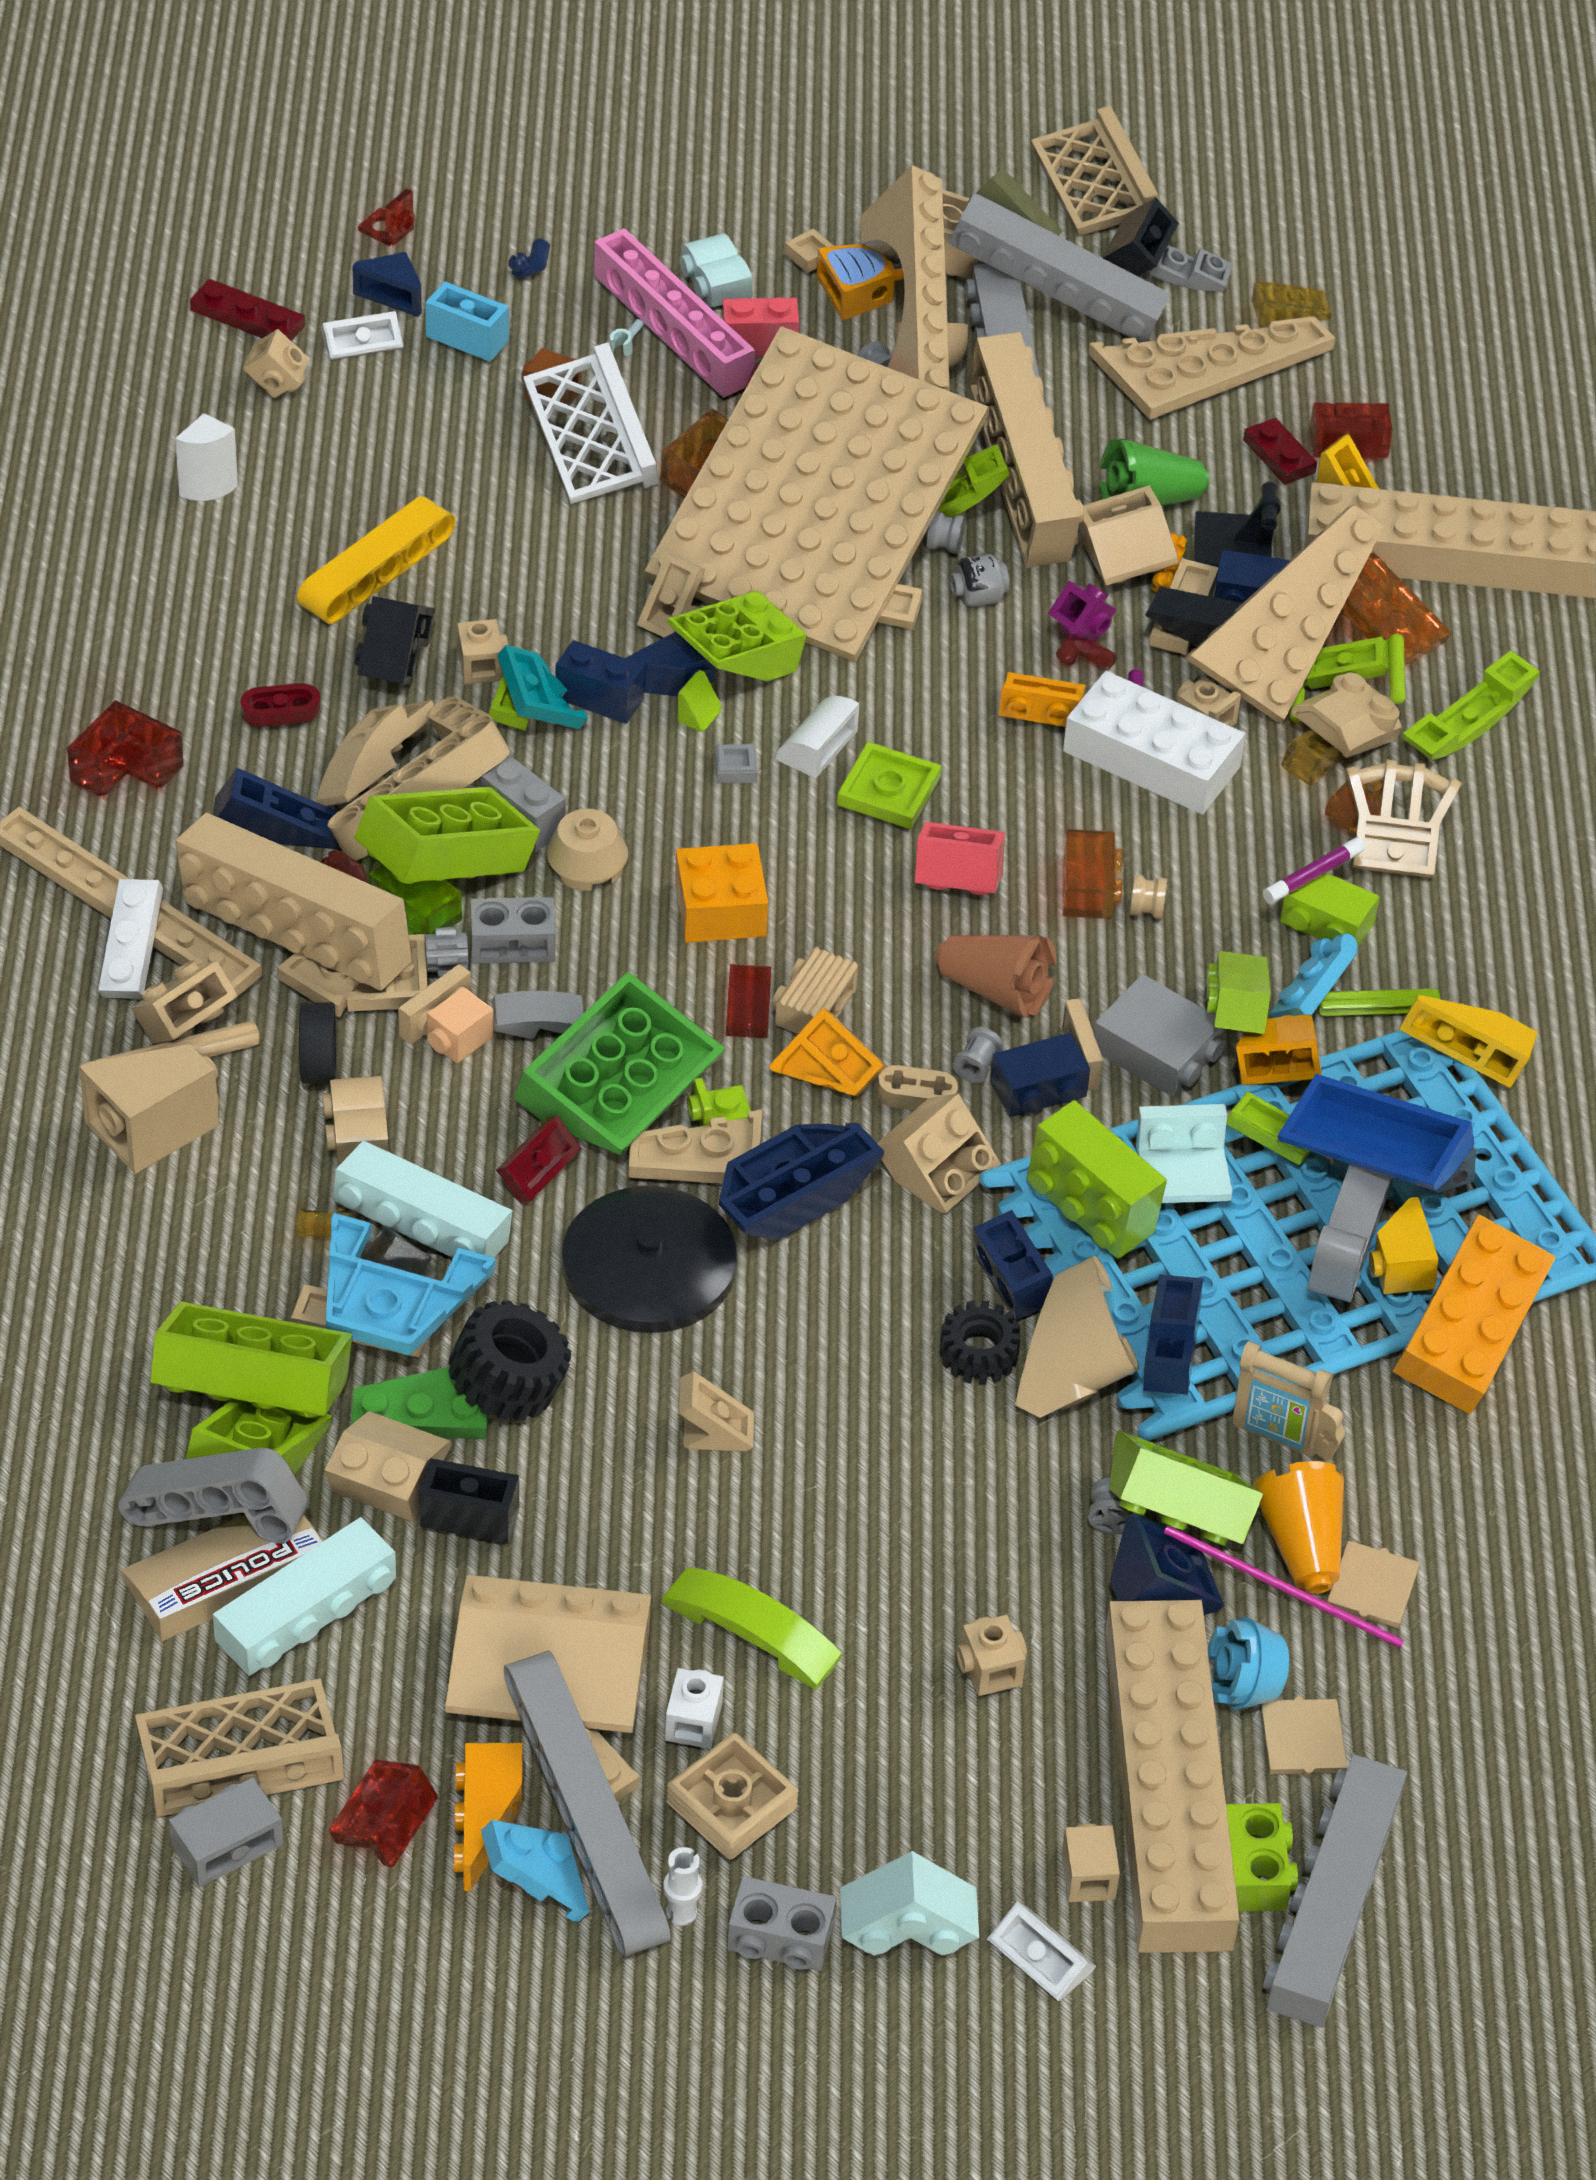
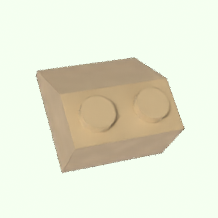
M368 1411L344 1430L325 1468V1473L333 1493L414 1522L419 1513V1492L430 1458L444 1460L451 1447V1441Z

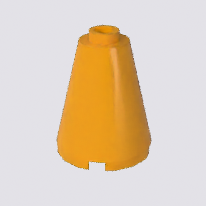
M1321 1461L1289 1464L1290 1473L1277 1477L1275 1469L1268 1471L1256 1480L1254 1487L1263 1493L1259 1507L1295 1586L1305 1589L1309 1594H1320L1331 1590L1332 1584L1340 1578L1344 1500L1343 1472L1340 1470L1337 1473L1335 1464Z

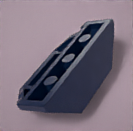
M846 1123L845 1126L833 1124H796L727 1162L719 1197V1206L744 1234L779 1240L845 1203L883 1158L884 1150L859 1123Z

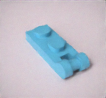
M1349 933L1334 937L1333 941L1328 938L1314 941L1311 945V958L1299 967L1297 977L1291 985L1279 994L1280 1000L1269 1013L1270 1016L1276 1018L1283 1015H1312L1355 957L1358 946L1353 935Z

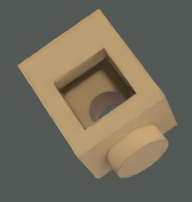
M1205 676L1196 683L1187 680L1178 690L1176 698L1179 704L1231 727L1237 723L1241 694L1237 691L1230 694Z

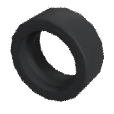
M333 1002L300 1004L299 1069L300 1080L303 1084L330 1083V1080L336 1079V1013Z

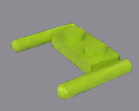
M1393 634L1389 636L1388 640H1384L1383 636L1321 648L1289 710L1290 720L1295 723L1302 722L1290 713L1294 706L1305 701V686L1309 685L1310 689L1331 686L1336 676L1346 673H1355L1364 679L1385 676L1389 670L1390 700L1394 704L1403 703L1406 699L1403 636Z

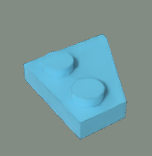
M491 1820L481 1830L493 1872L509 1882L517 1883L528 1894L541 1902L548 1895L567 1906L566 1917L572 1921L579 1922L590 1912L568 1834Z

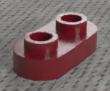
M306 683L255 687L246 691L240 700L243 720L250 725L258 727L308 722L315 719L321 711L319 691L314 686Z

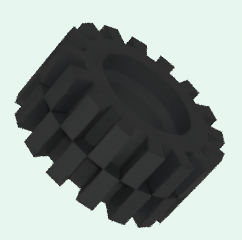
M982 1300L981 1307H976L974 1301H969L966 1303V1310L961 1305L954 1307L953 1315L950 1313L946 1315L944 1324L942 1323L939 1353L940 1357H943V1366L945 1369L951 1367V1375L955 1378L963 1373V1382L971 1384L972 1377L979 1378L978 1385H986L987 1377H991L993 1383L1001 1381V1373L1007 1377L1012 1373V1366L1016 1367L1021 1340L1019 1322L1014 1323L1015 1316L1010 1311L1003 1316L1004 1307L996 1304L993 1310L989 1309L990 1301ZM972 1336H983L993 1340L997 1345L988 1349H977L967 1345L963 1340Z

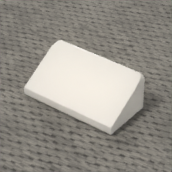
M396 311L322 324L321 334L330 360L403 348Z
M1019 1902L1015 1903L987 1938L988 1941L1058 2001L1062 2000L1089 1976L1096 1967L1094 1963L1037 1914Z

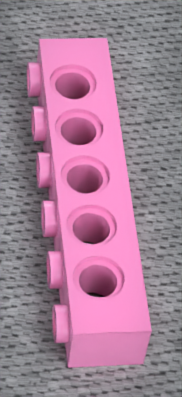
M625 228L594 241V276L724 398L748 386L754 375L755 349Z

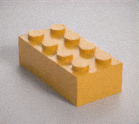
M1478 1214L1461 1241L1392 1372L1471 1415L1489 1387L1556 1256Z

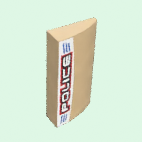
M243 1515L120 1570V1574L162 1642L213 1619L215 1612L319 1545L323 1540L304 1515H302L292 1537L282 1544L269 1542L260 1537L246 1515Z

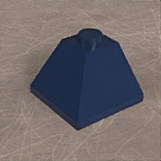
M1132 1512L1126 1519L1110 1578L1117 1598L1116 1601L1202 1600L1203 1615L1218 1612L1224 1604L1204 1553L1164 1534L1165 1526Z

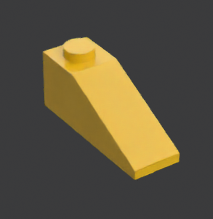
M1418 995L1399 1027V1030L1509 1088L1512 1087L1529 1060L1538 1034L1537 1031L1501 1012Z

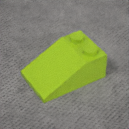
M232 1399L192 1429L186 1459L255 1448H267L280 1454L295 1476L330 1427L333 1416L326 1414V1416L304 1417L296 1414L291 1409L280 1407L261 1409L253 1406L251 1402Z

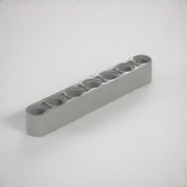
M548 1650L504 1665V1677L508 1691L621 1956L627 1957L669 1942L670 1930L662 1906L554 1655Z

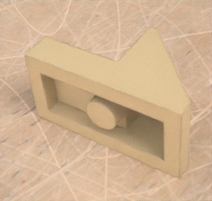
M666 553L637 625L662 637L676 632L667 624V620L670 617L700 608L692 604V600L705 569L676 555Z
M695 1371L680 1378L679 1414L684 1417L683 1446L685 1448L746 1452L753 1448L754 1412Z

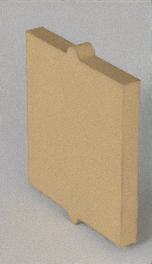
M1348 1541L1341 1560L1340 1578L1333 1584L1327 1603L1354 1616H1358V1618L1364 1621L1368 1619L1399 1629L1421 1562L1391 1554L1387 1548L1378 1550Z
M1296 1696L1294 1700H1274L1260 1704L1269 1775L1303 1774L1306 1778H1310L1312 1774L1337 1773L1338 1769L1347 1771L1337 1699L1304 1700L1301 1696Z

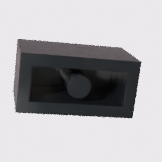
M1155 197L1125 214L1102 258L1139 277L1157 267L1179 222Z
M430 1458L419 1492L420 1527L508 1544L519 1511V1475Z

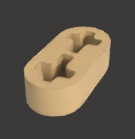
M892 1065L880 1072L877 1093L880 1101L886 1106L916 1110L928 1098L957 1094L958 1082L952 1075L946 1072ZM893 1084H900V1089L892 1088ZM935 1090H942V1095L934 1094Z

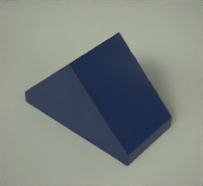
M406 252L357 261L353 264V295L416 317L421 315V283Z

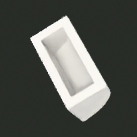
M204 413L175 438L179 496L196 501L218 499L229 494L238 486L235 428Z
M830 696L822 700L778 749L775 760L813 778H817L858 731L859 703L842 696Z

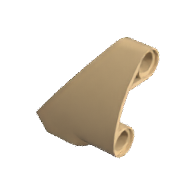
M1095 1255L1056 1274L1039 1315L1015 1402L1017 1407L1039 1418L1059 1409H1067L1080 1404L1098 1394L1097 1390L1139 1370V1364L1131 1345L1122 1334L1118 1333L1104 1296V1294L1112 1291V1285L1104 1266Z

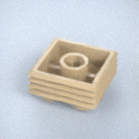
M737 1733L729 1735L667 1784V1803L727 1859L736 1857L797 1808L798 1788Z

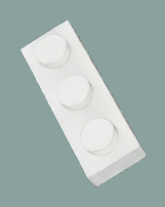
M119 879L98 989L103 998L143 999L140 994L145 990L163 893V886L159 880Z

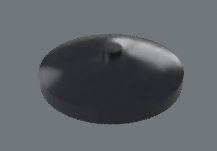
M636 1186L624 1188L594 1200L574 1218L566 1232L562 1247L564 1280L576 1302L596 1319L613 1327L633 1332H668L697 1323L714 1312L722 1304L733 1286L736 1275V1243L732 1231L724 1218L703 1200L689 1193L667 1187Z

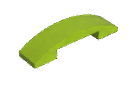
M998 444L965 458L963 463L966 470L957 473L937 511L943 512L946 517L953 518L983 500L1003 483L1010 473Z
M1510 650L1484 670L1483 681L1437 717L1432 713H1428L1403 733L1402 739L1431 760L1448 756L1470 744L1503 718L1535 683L1540 671Z
M687 1567L662 1597L663 1605L700 1625L705 1618H708L778 1657L777 1668L815 1690L819 1688L842 1657V1653L832 1642L798 1614L763 1592L728 1576L704 1569Z

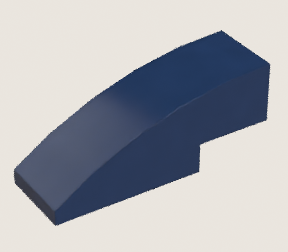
M1159 1274L1150 1320V1337L1145 1357L1143 1391L1188 1395L1198 1331L1203 1278Z

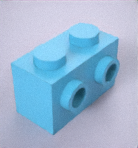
M445 281L425 302L426 337L489 362L509 341V306Z

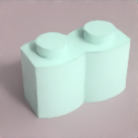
M725 233L683 244V255L679 257L682 274L684 277H690L696 295L700 299H704L709 307L722 305L723 299L752 297L751 272L744 259L737 254L731 239Z

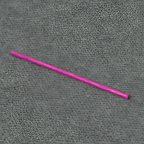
M1169 1525L1164 1530V1534L1398 1648H1401L1404 1642L1403 1639Z

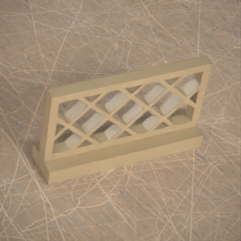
M1111 105L1097 109L1098 119L1031 139L1032 149L1078 237L1119 225L1125 214L1155 197L1159 200L1152 181ZM1094 133L1097 137L1093 144L1078 141L1081 137ZM1052 146L1063 147L1059 155L1044 150ZM1072 150L1086 153L1082 160L1068 157ZM1094 156L1108 159L1105 166L1090 163ZM1061 166L1074 169L1070 177L1057 174ZM1083 172L1097 175L1093 183L1079 179ZM1106 178L1120 181L1116 189L1102 185ZM1072 189L1086 192L1082 199L1068 196ZM1095 194L1109 198L1105 205L1091 202ZM1118 200L1133 205V207L1123 210L1114 208ZM1084 211L1099 214L1097 218L1082 222L1080 219Z
M321 1678L135 1715L152 1790L156 1817L176 1814L185 1807L199 1805L217 1796L225 1787L232 1784H240L252 1777L255 1778L265 1795L344 1780L342 1747L339 1736L335 1733ZM309 1697L315 1698L316 1703L307 1713L290 1707L294 1700ZM260 1707L269 1711L260 1722L243 1716L248 1709ZM213 1716L223 1720L213 1732L197 1725L201 1719ZM280 1716L297 1723L287 1735L271 1728ZM169 1726L176 1730L164 1741L150 1735L148 1729ZM233 1726L250 1732L241 1744L224 1737ZM307 1729L324 1735L323 1737L303 1741L298 1740ZM187 1735L203 1741L194 1753L177 1747ZM261 1738L278 1745L252 1750ZM214 1747L231 1754L204 1759ZM168 1756L184 1763L182 1765L157 1769Z

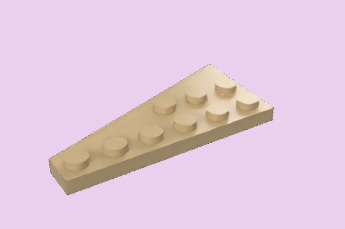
M1315 316L1272 321L1269 327L1250 329L1248 324L1234 326L1233 332L1217 333L1215 328L1160 334L1157 341L1138 343L1135 337L1122 339L1121 345L1104 347L1103 341L1093 342L1089 344V355L1151 420L1334 349L1335 337Z

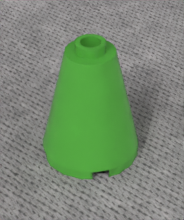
M1125 438L1110 440L1104 449L1100 469H1106V482L1099 481L1101 500L1150 485L1161 506L1199 499L1203 492L1208 489L1209 472L1204 468L1201 461Z

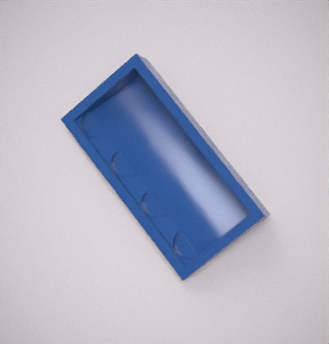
M1319 1074L1314 1076L1277 1135L1280 1142L1434 1191L1441 1187L1455 1173L1475 1144L1472 1122Z

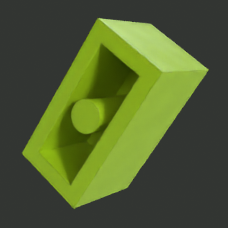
M1325 873L1284 897L1280 922L1319 940L1328 938L1333 941L1334 937L1349 933L1356 939L1357 946L1359 947L1375 924L1380 896L1329 873Z

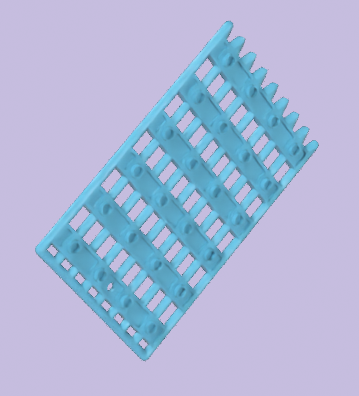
M1401 1030L1320 1057L1322 1076L1374 1092L1403 1083L1412 1096V1099L1406 1102L1472 1122L1476 1155L1486 1154L1490 1157L1488 1161H1481L1476 1158L1473 1181L1476 1189L1447 1198L1443 1191L1437 1193L1434 1190L1393 1178L1387 1200L1391 1198L1398 1209L1410 1197H1419L1439 1258L1438 1267L1443 1274L1469 1230L1458 1213L1487 1203L1498 1218L1493 1221L1494 1223L1556 1256L1533 1302L1596 1280V1235L1477 1070L1442 1052L1436 1053L1431 1046ZM1382 1054L1392 1069L1363 1079L1353 1063ZM1453 1066L1463 1081L1457 1083L1447 1067ZM1303 1080L1255 1085L1239 1084L1180 1105L1225 1104V1107L1235 1104L1236 1106L1248 1091L1291 1115L1299 1101L1289 1104L1280 1088ZM1474 1095L1485 1111L1478 1112L1468 1097ZM1138 1119L1109 1129L1137 1153L1130 1139L1137 1137ZM1226 1125L1224 1151L1232 1187V1199L1230 1201L1208 1202L1210 1206L1182 1216L1178 1215L1171 1203H1162L1154 1234L1130 1250L1133 1251L1144 1247L1154 1263L1122 1274L1113 1260V1257H1115L1106 1248L1098 1246L1090 1234L1075 1221L1067 1219L1059 1207L1045 1195L1036 1192L1030 1182L1026 1180L1031 1155L986 1170L980 1174L979 1181L983 1187L989 1188L1012 1186L1015 1192L999 1202L998 1216L1013 1210L1017 1218H1032L1034 1223L1024 1230L1036 1249L1051 1248L1053 1254L1044 1260L1053 1274V1280L1059 1272L1094 1255L1101 1261L1112 1285V1291L1104 1294L1118 1333L1122 1334L1131 1345L1139 1364V1370L1130 1374L1134 1381L1117 1394V1405L1125 1409L1147 1407L1153 1409L1155 1413L1138 1426L1139 1437L1151 1441L1234 1411L1237 1391L1205 1402L1194 1385L1226 1373L1237 1390L1240 1360L1248 1341L1261 1345L1262 1352L1273 1356L1304 1346L1314 1361L1313 1364L1304 1366V1368L1316 1373L1319 1369H1323L1333 1373V1375L1405 1348L1427 1307L1426 1301L1431 1300L1442 1278L1436 1280L1435 1289L1383 1294L1379 1278L1371 1276L1369 1252L1375 1251L1377 1232L1388 1220L1379 1222L1356 1286L1362 1291L1369 1304L1338 1314L1328 1299L1329 1296L1308 1290L1311 1272L1307 1266L1313 1264L1317 1245L1296 1251L1286 1236L1313 1225H1317L1320 1231H1322L1324 1225L1328 1226L1343 1184L1341 1178L1345 1177L1349 1163L1337 1161L1330 1164L1326 1156L1310 1151L1299 1166L1263 1146L1264 1150L1234 1159L1225 1144L1246 1137V1135ZM1496 1125L1506 1140L1500 1142L1489 1126ZM1517 1155L1527 1171L1521 1172L1510 1156ZM1275 1164L1285 1180L1255 1190L1245 1174ZM1539 1185L1549 1201L1543 1203L1532 1186ZM1296 1194L1306 1210L1275 1220L1265 1204ZM1560 1215L1571 1232L1565 1233L1554 1217ZM1220 1220L1230 1237L1199 1247L1190 1230ZM1582 1246L1593 1263L1587 1264L1576 1248ZM1241 1251L1251 1268L1220 1278L1210 1262ZM1159 1274L1203 1278L1196 1344L1205 1341L1215 1359L1192 1367L1188 1395L1143 1391L1145 1357L1150 1337V1320L1154 1302L1142 1305L1133 1289L1158 1280ZM1262 1283L1272 1299L1241 1310L1230 1293ZM1282 1314L1293 1331L1262 1342L1251 1325ZM1380 1318L1391 1335L1360 1346L1349 1329ZM1256 1368V1370H1258V1371H1260V1372L1266 1373V1374H1268V1375H1271V1376H1273V1377H1276V1378H1278V1379H1281V1380H1283V1381L1289 1382V1383H1291V1384H1294V1385L1300 1387V1385H1298V1384L1292 1383V1382H1290V1381H1287V1380H1285V1379H1282V1378H1280V1377H1277V1376H1275V1375L1269 1374V1373H1267V1372H1264V1371L1259 1370V1369Z

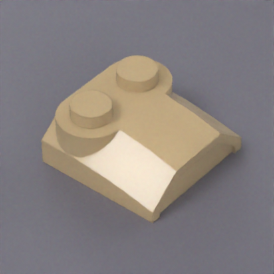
M1355 673L1336 676L1329 690L1294 706L1290 713L1341 751L1346 758L1396 741L1402 729L1398 718L1400 712L1394 702L1389 697L1381 695L1368 685L1362 676Z

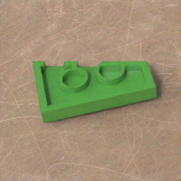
M450 1367L354 1388L351 1425L370 1411L441 1438L486 1439L488 1415L481 1413V1408L477 1404L474 1406L469 1405L465 1401L466 1396L464 1394H458L454 1388L456 1381L449 1377L448 1370Z

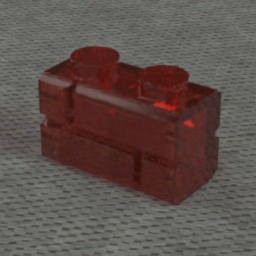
M1314 402L1309 430L1313 457H1320L1323 451L1343 435L1349 434L1362 458H1388L1393 431L1389 403L1330 404Z

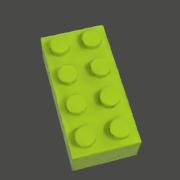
M492 787L369 796L354 839L367 849V853L372 858L379 860L389 869L396 880L405 884H413L419 881H444L451 878H475L476 876L484 875L502 876L506 873L524 872L541 830Z
M179 1301L155 1332L150 1383L164 1385L165 1389L172 1392H187L190 1390L206 1393L210 1398L219 1401L231 1399L248 1401L253 1406L261 1409L280 1407L294 1410L296 1414L304 1417L326 1416L347 1384L353 1333Z

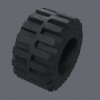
M503 1300L501 1305L492 1301L486 1303L484 1308L479 1306L475 1309L472 1315L469 1316L448 1360L450 1365L448 1370L449 1377L456 1381L454 1388L458 1394H464L466 1396L465 1401L469 1405L474 1406L477 1404L481 1408V1413L488 1416L490 1413L495 1414L500 1420L508 1421L509 1417H513L516 1421H525L527 1416L534 1418L540 1415L542 1410H546L550 1405L570 1366L571 1350L566 1348L569 1342L566 1335L559 1334L560 1327L555 1321H548L546 1314L540 1310L538 1312L531 1310L529 1305L520 1303L518 1306L514 1305L512 1301Z

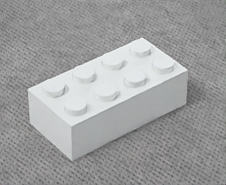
M1105 671L1067 717L1063 751L1203 815L1241 767L1246 733Z

